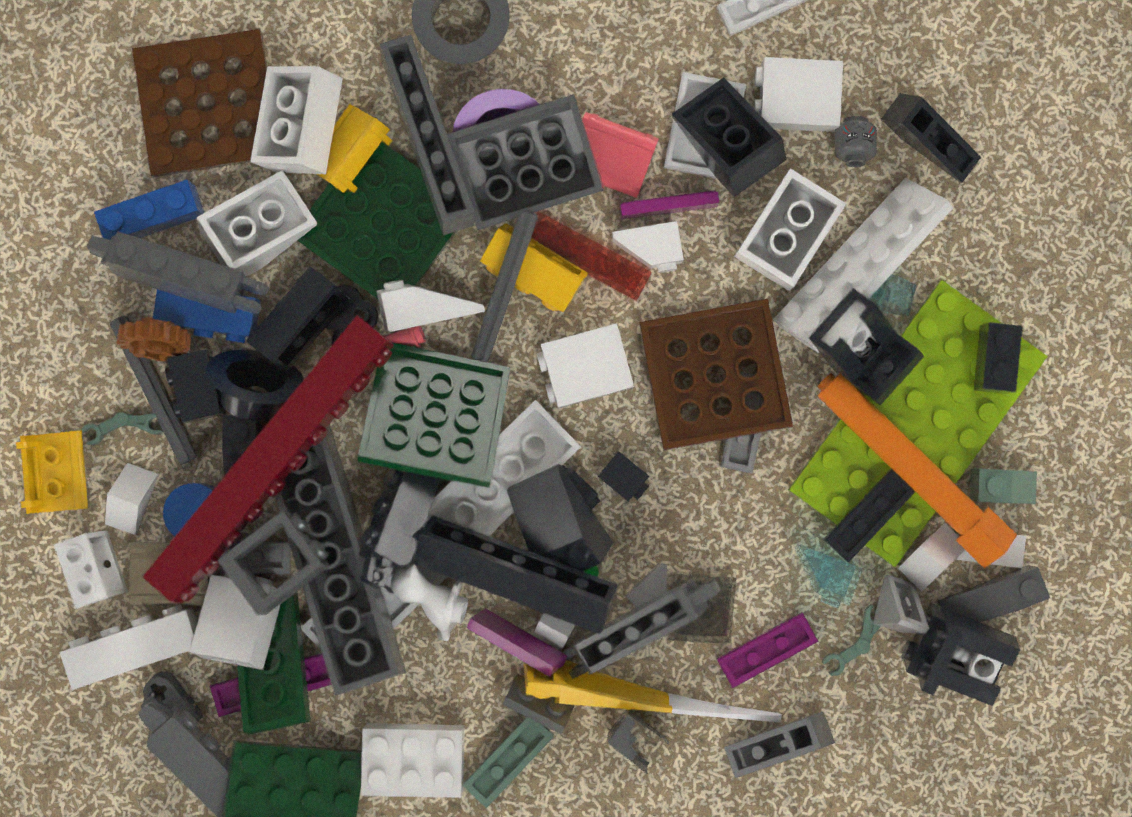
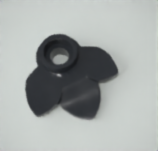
M349 285L337 286L349 301L326 327L328 330H334L331 345L335 343L361 310L365 313L364 321L374 328L378 322L377 308L373 303L363 300L359 290Z

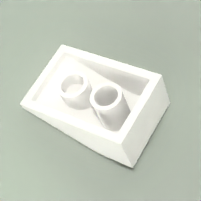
M283 170L197 217L200 232L221 265L243 271L245 277L263 268L317 225L316 220Z

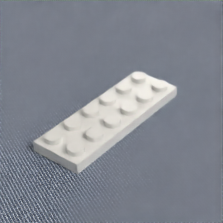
M905 178L773 320L786 332L818 353L819 351L808 338L852 288L869 299L953 209L952 205L947 199Z

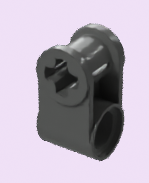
M167 671L159 672L145 684L143 689L144 698L156 696L169 709L176 705L181 711L187 710L191 713L196 721L203 718L202 711L198 705L195 707L193 705L196 703L194 699L187 694L172 673ZM164 684L167 690L158 694L155 688Z

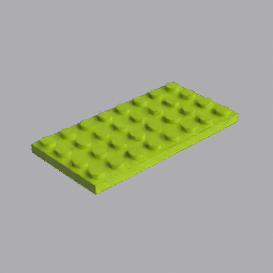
M941 280L900 335L923 353V359L881 406L863 392L862 394L956 484L1048 356L1022 338L1016 392L1003 394L975 391L974 381L980 325L989 322H1001ZM839 419L788 490L837 525L883 477L890 467ZM915 492L865 546L890 565L896 567L936 511Z

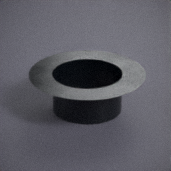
M231 350L217 354L208 361L205 368L209 381L222 391L220 401L224 409L237 417L247 420H266L274 417L280 409V404L286 402L304 380L301 372L295 366H292L285 374L258 351ZM258 386L265 389L268 393L250 389L249 387Z

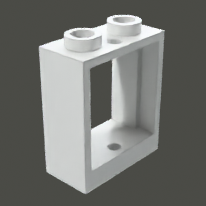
M107 530L85 533L54 544L75 609L128 592ZM106 560L111 562L109 568H106L104 565Z

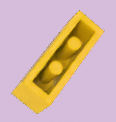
M506 222L497 229L480 259V262L486 265V269L497 277L514 231V227ZM531 238L514 287L522 293H532L542 299L541 303L546 308L552 311L559 310L564 312L573 301L589 273Z

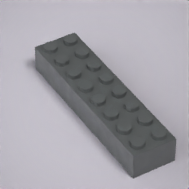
M329 424L326 428L328 430L326 437L318 445L310 447L305 454L307 459L297 471H291L283 480L285 482L284 488L275 498L279 512L286 511L292 513V515L297 513L308 526V530L305 532L311 541L317 540L328 554L324 559L329 564V567L302 588L334 694L340 695L407 672L381 588L376 589L360 580L365 561L364 558L358 556L362 547L361 538L363 530ZM286 531L295 565L299 572L310 563Z

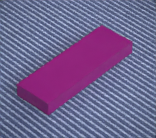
M714 190L623 202L620 204L621 220L716 208L720 203L718 191Z
M486 608L471 617L468 622V630L547 676H551L565 664L567 655Z
M801 612L716 659L731 687L734 688L819 641L806 617Z

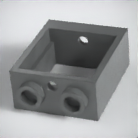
M281 511L218 560L256 615H267L329 567V564L324 559L328 556L327 552L317 540L311 541L305 532L308 530V526L297 513L292 515L290 512ZM281 527H284L310 564L268 595L242 557Z

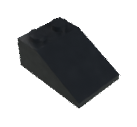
M724 77L672 113V118L711 172L734 197L787 160L783 138Z
M560 464L508 487L507 493L528 551L581 571L588 570L602 563L614 542Z

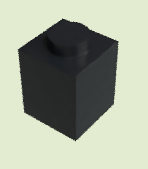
M619 451L598 475L602 481L628 502L632 497L638 500L650 486L645 482L649 476Z

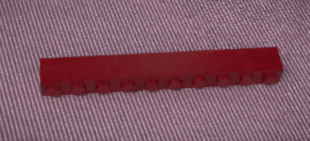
M357 315L142 578L171 603L190 601L200 589L198 584L205 575L210 576L220 566L218 560L227 549H233L243 537L241 532L246 525L254 523L264 511L262 506L269 497L274 498L281 492L285 486L283 480L291 471H297L307 459L305 454L310 447L318 445L328 433L326 428L333 419L338 420L345 414L349 408L347 402L355 393H361L368 386L371 380L369 376L377 366L379 368L382 367L392 355L390 350L394 344Z

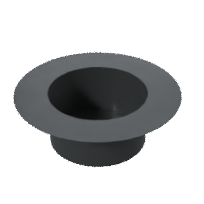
M414 0L412 7L414 32L421 45L430 54L445 62L467 64L487 57L501 44L508 30L510 19L508 1L480 0L485 4L490 13V21L486 31L474 42L453 44L441 38L434 29L436 11L445 0Z

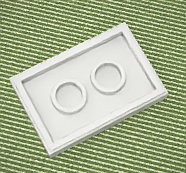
M683 72L675 111L720 79ZM728 81L744 97L746 84ZM673 119L664 168L716 178Z

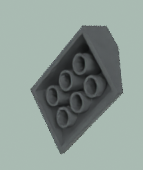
M574 94L447 134L475 212L477 230L518 218L522 210L537 212L605 190Z

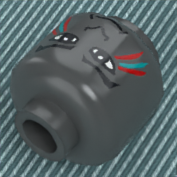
M862 116L847 117L843 120V123H840V127L835 129V156L839 160L846 162L847 166L862 167L866 164V161L876 156L877 129L867 118Z

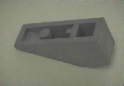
M1027 565L940 599L938 603L944 609L975 621L983 622L1050 599V595L1039 568Z
M823 711L727 745L724 749L735 778L822 749L834 744L835 741Z

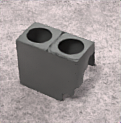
M626 709L618 724L613 730L611 728L608 732L607 743L648 774L649 762L637 755L638 752L632 748V744L636 740V737L631 733V729L635 725L634 720L658 735L667 744H669V740L632 710Z

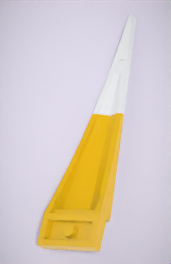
M566 660L564 666L551 676L543 674L525 662L523 664L526 694L540 699L555 697V703L769 722H781L782 718L780 713L696 700L638 685L598 671L593 674L586 672L572 679L569 671L578 664Z

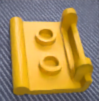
M349 104L334 125L326 174L316 175L343 193L347 189L355 193L358 187L352 181L381 141L388 146L393 140L387 136L390 129L378 119Z
M82 430L20 436V442H16V449H21L25 501H20L21 508H26V514L88 509Z

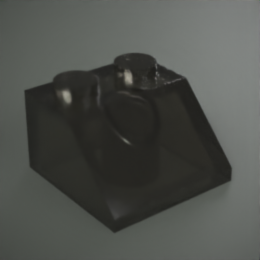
M671 571L670 589L689 579L694 580L697 586H700L715 578L721 591L716 596L707 600L710 607L697 619L665 635L667 640L696 643H731L736 577Z

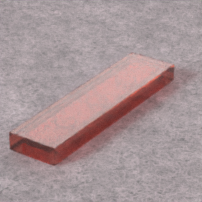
M537 211L538 219L531 236L532 239L589 273L587 276L637 302L652 274L651 271Z

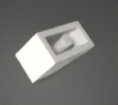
M677 221L612 232L614 244L648 268H657L658 273L677 270V264H681L684 260Z

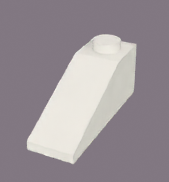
M403 280L384 283V289L376 291L384 329L388 332L485 312L484 305L478 302L410 284L404 285Z

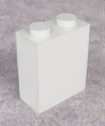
M764 57L761 67H756L754 84L755 87H760V99H754L753 108L773 129L835 132V129L840 127L843 61Z
M617 323L541 344L543 352L536 353L541 372L548 370L551 383L545 385L550 403L557 402L558 409L634 388Z
M226 572L224 577L211 575L190 652L203 659L263 670L280 605L267 615H256ZM256 577L268 595L277 589L273 587V581Z

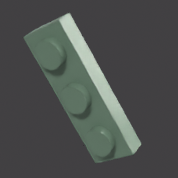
M525 717L463 783V787L487 808L554 737V733L540 723Z

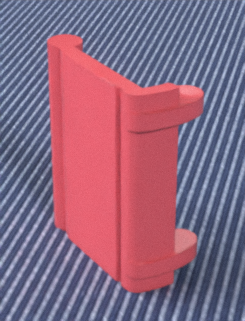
M585 112L582 119L603 185L637 198L659 139L653 137L652 134H645L601 118L595 113Z

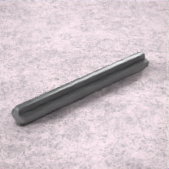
M522 210L519 213L471 355L474 360L488 362L538 219V215L529 210Z
M127 316L118 317L110 323L116 338L119 325H125V322H130ZM122 349L178 462L186 464L194 460L197 454L179 418L176 417L173 406L149 358H138L133 353H130L129 349Z

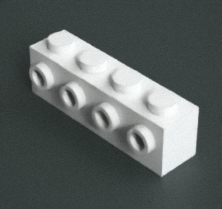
M180 604L162 610L164 617L152 620L151 616L147 615L132 620L131 628L121 631L119 625L100 631L101 638L89 641L88 636H84L68 642L70 648L61 651L60 655L71 689L74 690L190 651L198 624L193 607L183 610Z

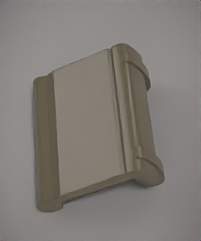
M131 542L130 605L181 604L203 606L210 576L205 575L198 584L200 589L190 601L171 603L142 578L170 542Z

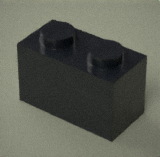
M992 322L980 325L974 381L975 391L1003 394L1016 392L1023 326Z
M205 349L167 358L169 367L165 368V374L168 384L174 386L176 398L173 399V409L176 417H181L183 423H192L227 414L220 401L222 392L206 376V365L213 357V353L210 350Z

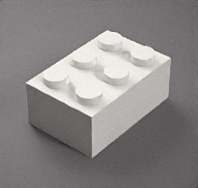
M268 66L250 162L276 173L283 170L284 173L326 174L343 78L319 66Z
M790 168L734 257L790 291L799 280L846 203Z
M367 723L362 732L361 796L461 798L464 783L465 725Z

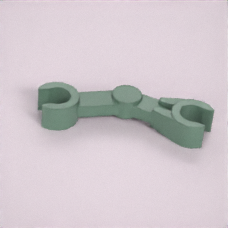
M119 412L115 417L99 425L87 424L81 429L82 433H85L93 428L97 433V437L87 442V445H97L103 440L104 435L125 426L137 427L153 435L164 433L161 430L152 429L151 422L156 418L154 413L137 416L126 412Z
M873 604L868 605L864 610L862 631L858 640L839 654L830 653L823 658V664L828 663L831 659H837L839 662L838 668L829 673L831 676L840 675L846 663L861 654H866L870 650L873 635L881 627L873 624L874 620L870 618V612L874 607Z

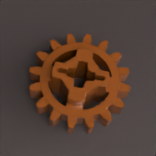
M145 317L141 321L136 320V323L125 322V325H119L117 345H121V349H129V352L133 353L135 357L167 361V358H171L172 355L188 354L190 350L191 334H188V330H180V326H175L171 321H161L152 317Z

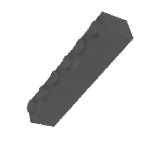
M412 35L381 43V60L443 235L474 226L475 212Z

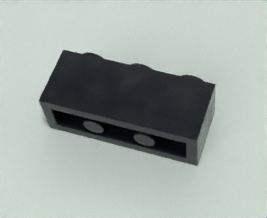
M310 266L298 278L295 285L282 300L276 304L275 308L263 322L255 328L246 342L286 374L349 299L335 284Z

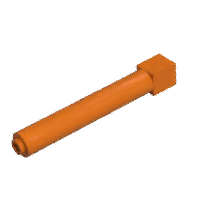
M829 373L818 384L817 387L821 391L817 397L959 534L956 541L983 568H986L1007 552L1017 534L989 507L984 511L980 509L841 373L836 376Z

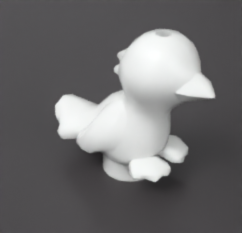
M415 564L396 570L391 578L393 593L405 603H412L413 605L420 603L426 616L438 628L437 637L439 640L448 641L450 632L456 623L462 624L467 611L468 598L459 596L461 582L457 581L452 589L446 586L434 585L426 580Z

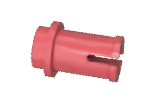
M421 326L383 335L392 343L411 347L416 346L417 348L421 347V343L426 342Z

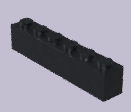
M434 515L430 517L419 534L414 564L511 600L522 606L548 614L554 618L577 625L583 629L601 634L609 617L618 584Z

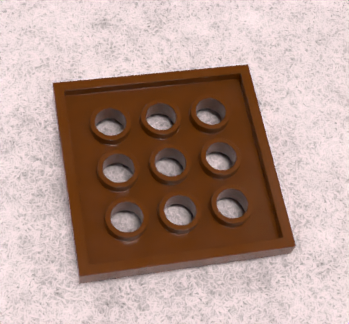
M260 29L132 48L150 175L152 177L250 163L267 72L263 36ZM237 58L241 60L242 69L238 74L230 75L226 73L225 65L230 59ZM201 63L208 64L210 66L209 76L203 80L196 79L193 74L194 68ZM168 68H174L178 71V79L171 85H166L162 82V74ZM236 90H243L247 94L246 102L239 107L232 106L230 103L231 94ZM204 95H211L215 99L214 107L207 112L201 111L198 107L199 99ZM172 100H180L183 104L182 112L178 116H169L166 112L167 104ZM243 121L249 122L252 127L250 135L243 139L236 137L234 132L236 125ZM211 126L217 127L220 132L218 140L214 143L204 142V130ZM178 131L185 132L188 137L186 145L182 148H174L171 144V137Z
M768 298L639 322L663 451L793 427ZM739 328L746 329L751 335L750 343L744 346L737 345L732 338L735 330ZM711 334L718 339L719 347L715 351L708 352L701 347L700 340L704 335ZM680 340L685 343L687 352L684 356L676 358L670 355L668 346L672 341ZM744 360L753 361L757 366L756 375L750 378L742 376L738 369L739 364ZM719 366L724 370L725 379L721 383L714 384L707 379L706 372L710 367ZM680 372H687L692 376L693 384L688 389H679L674 383V377ZM757 392L763 397V406L760 409L752 410L746 406L745 396L748 393ZM718 398L727 399L731 404L730 413L725 416L717 415L712 407L713 402ZM685 404L695 405L699 410V417L692 422L685 421L680 415L682 406Z

